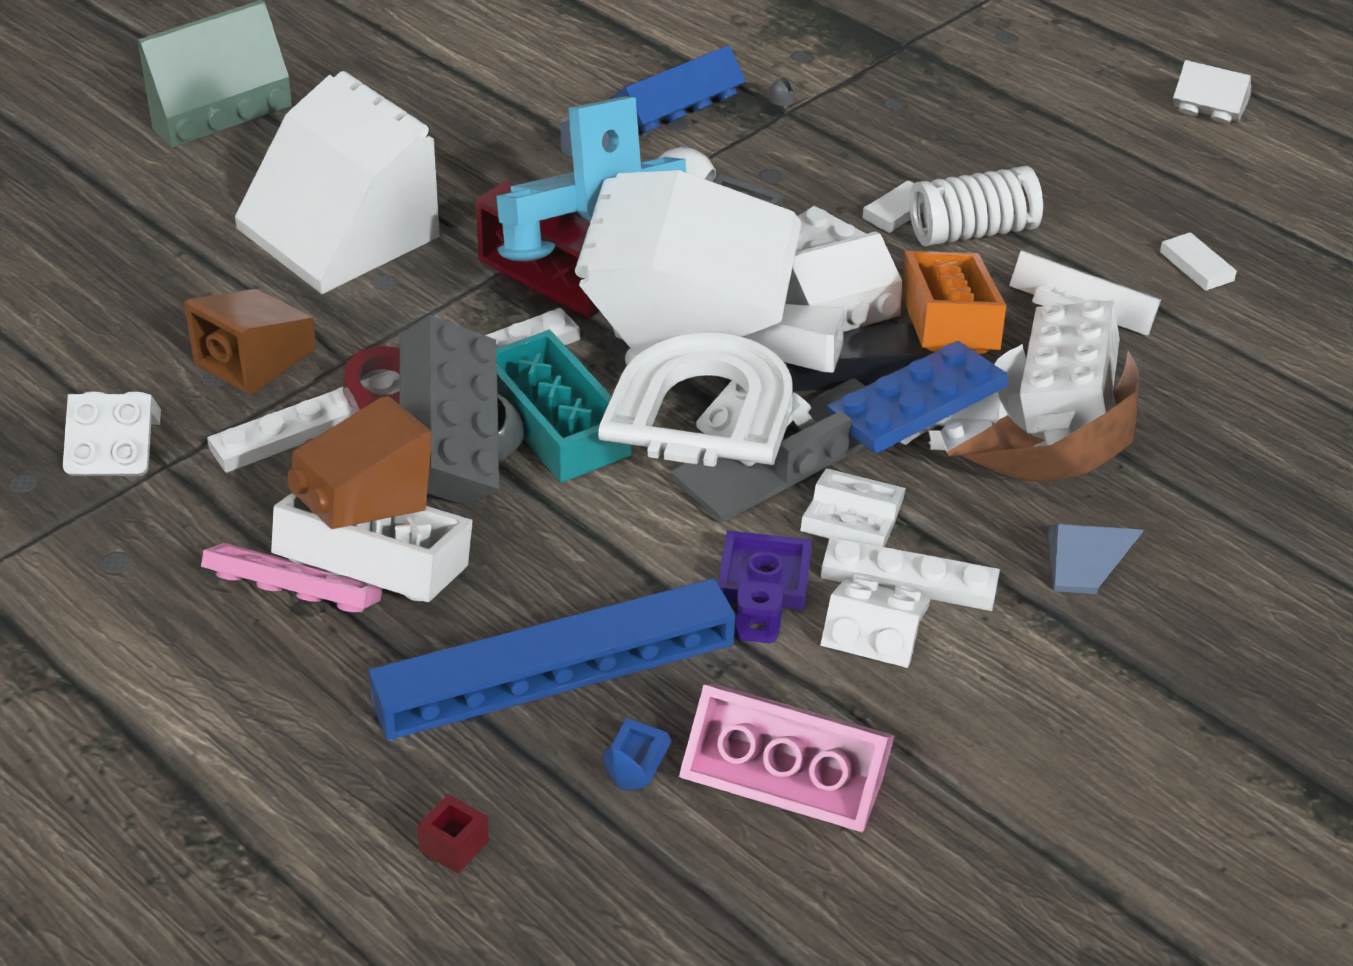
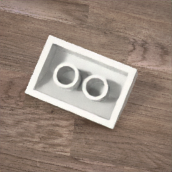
M875 231L797 251L794 257L785 304L844 307L845 332L900 316L902 279L881 234Z

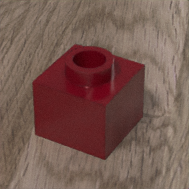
M447 794L417 825L419 851L459 874L489 841L488 816Z

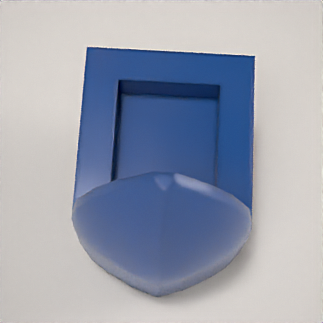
M626 718L613 744L603 753L604 768L619 789L636 790L643 788L651 782L672 740L665 731Z

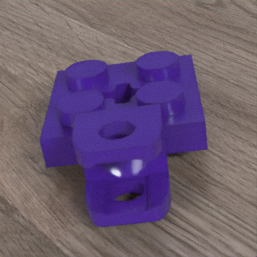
M727 530L718 585L728 602L737 603L735 631L740 640L773 643L778 638L780 632L782 608L804 610L812 548L811 539ZM761 568H770V572H763ZM753 624H761L765 627V629L754 630L750 626Z

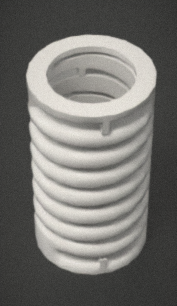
M1029 166L1014 167L1009 170L1000 169L996 172L987 171L983 174L974 173L971 176L961 175L958 178L948 177L945 180L935 179L932 182L920 181L913 184L910 193V216L913 230L921 245L925 247L943 244L946 241L955 242L958 239L964 241L971 237L977 239L984 235L989 237L997 233L1003 235L1010 230L1013 232H1020L1024 228L1034 230L1038 228L1042 219L1043 198L1041 186L1034 170ZM1021 185H1023L1028 197L1030 213H1027L1025 196ZM922 199H924L923 216L926 228H923L920 217V205Z

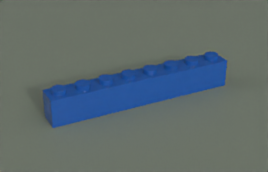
M715 578L692 583L668 591L369 669L371 700L388 741L733 646L735 613Z

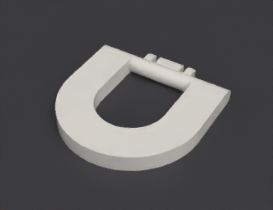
M694 333L661 341L638 354L623 371L601 420L599 440L648 447L647 453L650 458L658 459L661 451L665 450L664 460L698 464L700 457L704 456V465L712 467L716 465L718 457L774 465L792 411L793 385L790 372L785 363L773 351L755 341L736 335ZM703 375L720 376L738 383L747 393L731 437L652 426L667 391L684 379Z

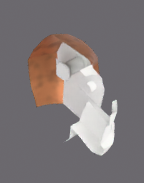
M1021 344L1006 352L994 364L1007 373L1008 387L900 442L906 445L915 437L940 425L945 426L941 431H929L931 438L929 442L930 450H946L948 456L960 455L985 468L1022 481H1053L1080 476L1112 459L1133 442L1137 417L1138 367L1128 351L1122 377L1113 391L1111 410L1080 429L1069 430V425L1075 411L1041 415L1032 431L1038 433H1027L1020 398L1026 363L1023 345Z

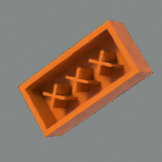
M905 251L901 296L922 347L936 352L948 344L960 341L978 354L987 353L989 350H1001L1006 304L979 253Z

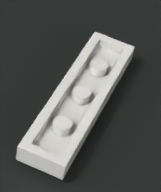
M830 537L822 564L821 578L843 582L846 578H853L854 574H862L878 579V585L895 589L896 585H908L922 591L921 596L928 597L931 600L992 611L1000 569Z

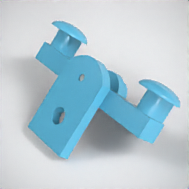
M625 96L568 108L574 172L511 186V193L497 196L499 223L503 225L504 245L498 248L501 256L509 260L523 262L538 260L549 255L554 250L555 243L541 241L539 220L572 213L590 222L604 180L616 178L618 173L670 170L686 172L685 159L662 157L641 162L636 97ZM607 132L609 136V143L607 148L604 150L602 146V138L604 133Z

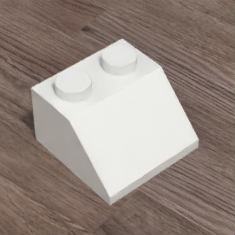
M1185 60L1173 97L1174 107H1179L1178 110L1181 113L1191 116H1197L1198 112L1211 115V119L1219 123L1229 124L1231 120L1239 122L1251 95V75Z

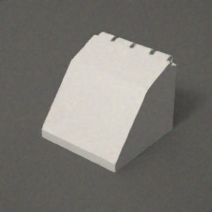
M341 71L335 77L329 75L285 115L235 215L236 228L321 294L328 292L440 237L434 139L430 136L426 137L429 129L425 124L407 114V112L346 71Z
M680 170L618 173L616 178L605 179L602 184L575 273L578 277L585 278L580 281L579 286L636 356L652 345L681 335L723 333L743 337L781 322L802 222L794 211Z

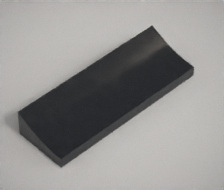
M913 323L862 326L844 332L843 347L833 373L784 363L792 378L793 392L829 390L850 379H857L863 385L868 386L879 378L888 376L910 365L913 361L920 360L934 353V351L922 347ZM724 378L727 387L732 380Z

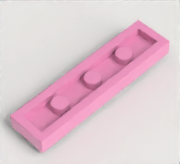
M222 543L203 551L201 567L216 570V575L222 579L242 580L246 578L257 581L256 586L258 588L269 591H280L283 588L296 591V596L306 601L318 602L323 599L337 602V608L348 612H362L363 609L381 600L382 589H379L378 586L367 585L365 582L343 575H332L327 570L308 564H297L288 559L227 543Z

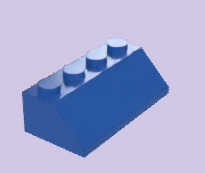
M730 45L627 86L608 100L625 96L636 97L638 130L644 135L659 128V121L667 119L668 124L685 117V110L692 108L694 113L712 105L711 99L717 97L719 102L735 96L737 94L735 88L745 83L746 80Z

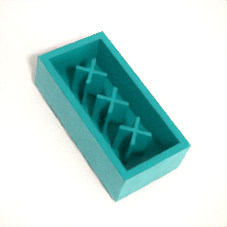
M550 329L496 348L497 394L507 399L517 409L524 425L523 440L560 483L631 456L632 445L599 440V426L612 396Z

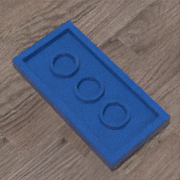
M957 341L827 405L828 414L831 416L842 411L851 418L850 435L876 454L1008 387V377L1005 371L960 341Z

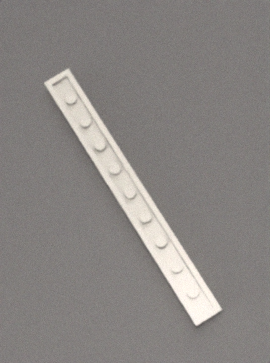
M561 308L485 336L496 339V348L550 329L564 345L580 340V327ZM389 370L364 379L360 383L372 393L380 395L394 394L400 391V374ZM343 387L332 392L207 437L209 450L227 473L304 444L308 439L319 436L355 414V411L344 395Z

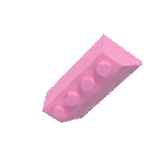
M718 684L703 685L679 777L864 832L883 781L895 735Z

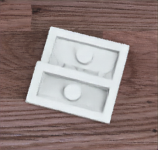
M826 468L816 483L814 498L802 517L800 531L829 539L833 537L885 547L899 513L906 488Z

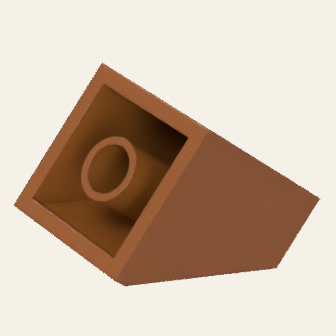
M258 289L191 298L184 302L194 365L249 395L255 393L316 349L313 317Z
M389 396L381 397L292 452V469L289 470L287 477L290 491L331 529L425 511L432 431Z

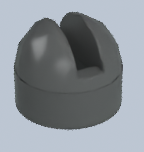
M783 77L772 83L769 100L773 104L789 106L795 102L796 88L790 79Z

